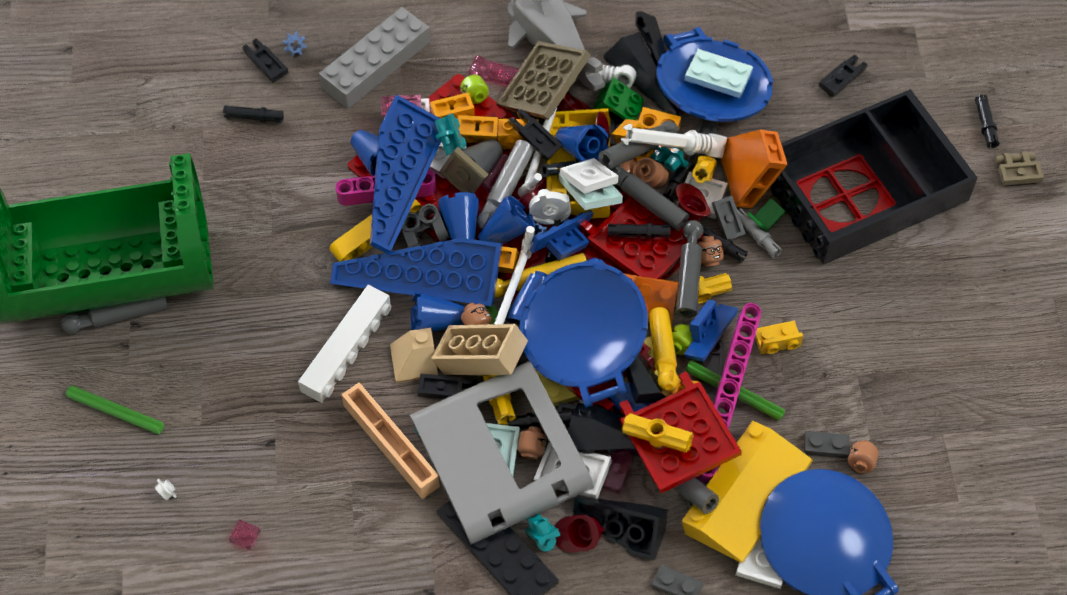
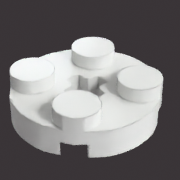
M542 189L538 192V195L531 199L529 212L533 215V219L541 224H554V221L559 219L562 222L571 213L569 196Z

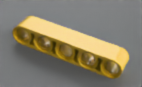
M416 199L409 212L415 213L421 209L422 206ZM372 215L330 245L329 251L339 262L356 259L373 247L370 245Z

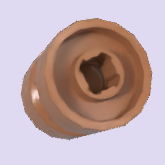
M649 157L639 159L633 167V174L653 189L662 188L668 180L669 174L666 167Z

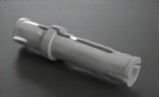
M742 208L737 210L744 230L755 239L756 244L765 249L772 258L778 257L782 252V248L771 239V235L767 232L765 233Z

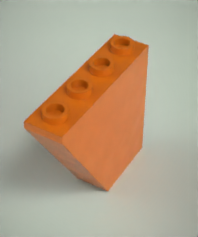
M756 130L727 138L723 158H721L730 193L736 207L750 209L755 206L788 165L778 132Z

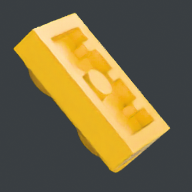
M794 320L757 328L755 340L760 354H774L780 350H794L802 345L804 336L802 332H798Z

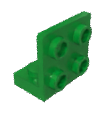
M613 77L600 90L593 109H609L623 120H637L644 98Z

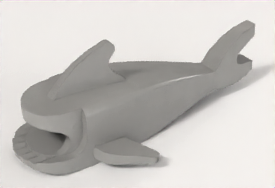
M511 0L508 3V16L512 22L509 28L508 46L510 49H513L526 38L533 46L538 41L585 50L572 18L585 17L587 11L563 2V0ZM590 57L585 67L578 74L580 81L590 90L596 91L605 87V82L599 73L603 70V64L595 57Z

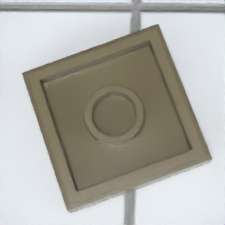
M459 147L453 151L439 171L460 192L475 193L489 175Z

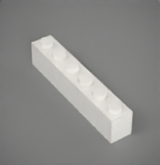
M367 285L299 379L300 392L321 403L326 397H330L334 390V385L337 381L343 379L347 367L355 362L357 353L367 345L369 336L378 329L383 316L389 314L391 304L388 294Z

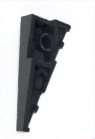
M638 11L635 15V25L649 47L651 57L657 67L662 54L666 53V49L656 17Z
M637 32L622 37L604 54L605 61L611 62L615 69L623 65L633 67L636 71L633 85L648 99L651 98L655 101L658 108L664 109L669 114L679 116L676 106L664 95L658 84L657 67L640 33Z
M639 352L631 365L624 370L626 371L635 404L655 403L670 396L667 390L660 388L657 382L658 376L642 353Z

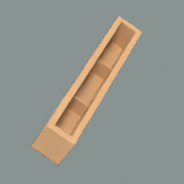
M357 383L341 394L346 410L421 499H424L440 487L439 475L360 383Z

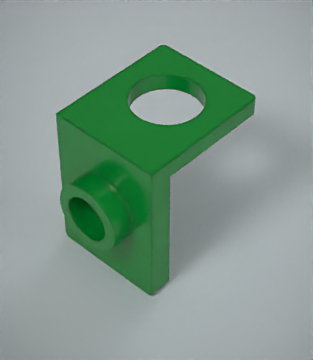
M771 198L755 215L750 212L747 214L761 228L768 232L786 211Z

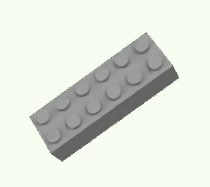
M401 7L319 73L321 88L349 109L430 43L429 26Z

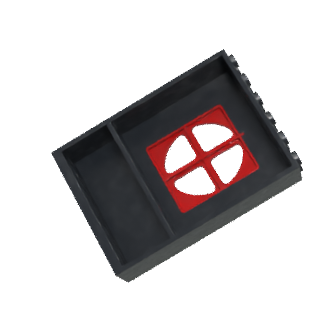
M910 89L781 143L788 165L770 187L772 194L778 197L782 208L790 215L793 225L801 231L804 241L812 247L815 257L820 259L824 265L969 201L978 177ZM836 171H853L866 176L869 181L853 189L845 190L833 173ZM826 177L838 195L814 204L810 199L811 189L820 178ZM875 189L878 192V203L869 215L864 216L851 198L867 190ZM843 202L856 220L853 222H836L823 217L820 211Z

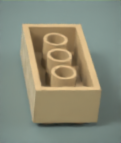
M516 324L448 325L431 360L444 375H512L528 340Z

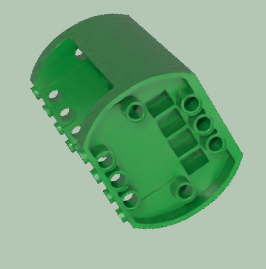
M191 154L171 156L169 167L172 177H170V180L8 205L0 188V324L214 290L207 218ZM147 265H152L150 268H144ZM127 268H131L130 271H127V272H124V271H123V270H125V269H127ZM104 272H110L108 275H102ZM84 275H89L87 278H81ZM68 278L67 281L60 282L62 279Z

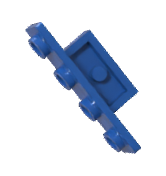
M591 210L584 214L579 213L574 219H567L561 225L553 226L543 234H537L532 240L533 244L530 251L534 253L547 247L560 261L586 248L590 241L579 231L582 229L580 224L585 220L589 222L594 213Z
M708 299L706 304L700 308L698 315L690 323L693 342L684 353L685 358L705 361L738 313V308L723 304L717 306L716 301Z

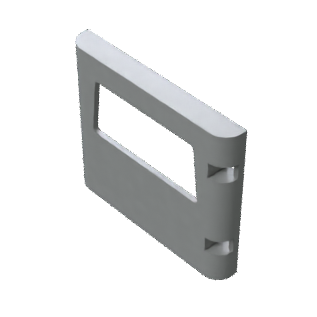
M530 361L515 367L512 375H497L409 415L470 544L594 488L591 476ZM517 390H523L561 463L560 467L522 489L518 488L477 406L479 403ZM565 487L567 493L556 497L554 491ZM501 516L504 522L492 527L490 520Z

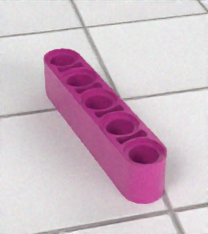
M428 170L416 198L430 196L435 193L436 181L432 171ZM375 176L338 181L335 186L338 202L343 206L373 203Z

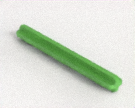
M694 361L688 363L685 369L687 373L718 388L721 375ZM740 387L737 399L776 420H781L785 413L783 408ZM723 389L725 393L732 394L729 389Z
M73 385L69 386L66 391V395L70 399L153 433L161 434L164 430V423Z

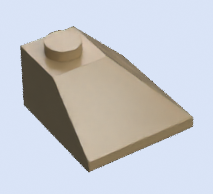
M431 328L411 330L390 344L396 383L420 380V374L438 375L437 366L431 360L435 352Z

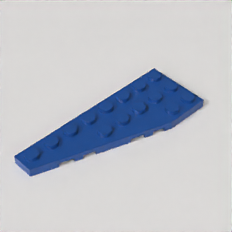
M395 95L379 128L370 245L386 254H389L394 246L441 143V140H437L435 136L439 134L435 121L441 118L398 95Z
M456 238L449 241L391 251L389 254H376L359 259L335 262L332 267L330 284L363 289L370 285L384 292L412 296L414 293H422L448 301L469 304L480 303L484 306L493 307L502 244Z

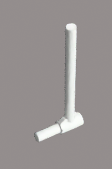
M557 108L549 120L545 119L543 127L548 132L550 131ZM536 150L534 151L525 182L518 189L520 197L531 192L542 179L541 174L536 173L542 155Z
M532 226L526 228L520 256L494 324H504L526 261L531 257L532 252L530 248L533 244L532 240L535 231Z

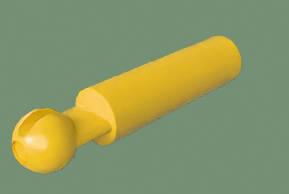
M584 253L569 256L560 261L555 260L523 269L516 291L519 292L530 273L535 274V271H540L548 275L564 266L586 261ZM497 278L494 298H500L504 295L511 279L503 281Z
M657 307L652 309L648 315L655 368L658 371L657 382L661 389L672 391L678 386L679 377L675 369L677 361L670 315L667 309Z

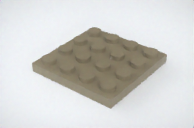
M538 41L496 104L506 110L517 112L519 109H522L530 116L549 120L561 100L564 99L571 85L576 81V77L582 68L587 64L591 54L583 49Z

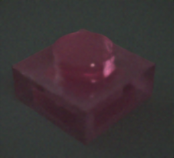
M239 519L229 537V541L251 550L261 532L260 528Z

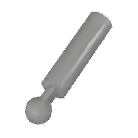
M516 141L486 199L487 202L482 212L477 217V226L480 230L484 228L506 196L512 195L535 150L533 145L527 141Z

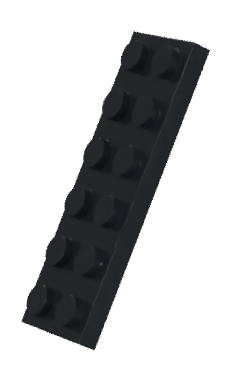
M448 501L437 510V515L509 595H545L559 583V579L511 527L470 544L451 502ZM501 516L490 520L492 527L504 522Z

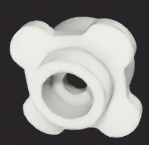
M159 478L157 479L159 484L155 489L164 499L168 500L171 496L177 497L173 492L176 488L168 480L161 481Z

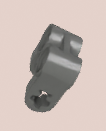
M433 204L422 206L418 212H409L401 228L409 248L422 246L419 236L428 229L435 230L440 242L450 240L442 215ZM435 214L433 219L428 220L429 215ZM416 222L413 228H409L411 223Z

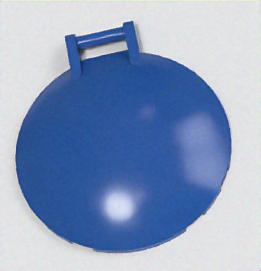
M700 27L693 28L692 31L664 35L663 40L668 51L662 54L659 59L657 81L664 95L681 110L706 120L731 122L752 117L768 104L773 92L772 75L766 64L752 51L749 50L747 52L739 48V44L724 39V42L714 41L712 37H707ZM698 49L753 66L750 78L740 98L685 81L687 70Z
M580 262L564 266L550 273L542 280L543 282L535 291L532 290L525 302L522 318H520V331L528 340L524 348L528 360L539 373L549 380L569 387H579L586 408L593 406V403L618 394H628L622 372L631 365L639 354L648 329L647 307L639 288L620 270L607 264ZM616 379L617 386L590 395L588 388Z
M813 469L802 471L786 478L772 491L761 513L759 528L761 529V544L769 564L787 585L794 590L798 589L808 595H863L879 583L883 586V589L874 595H895L899 592L897 585L886 572L893 551L891 524L884 507L865 485L837 471Z

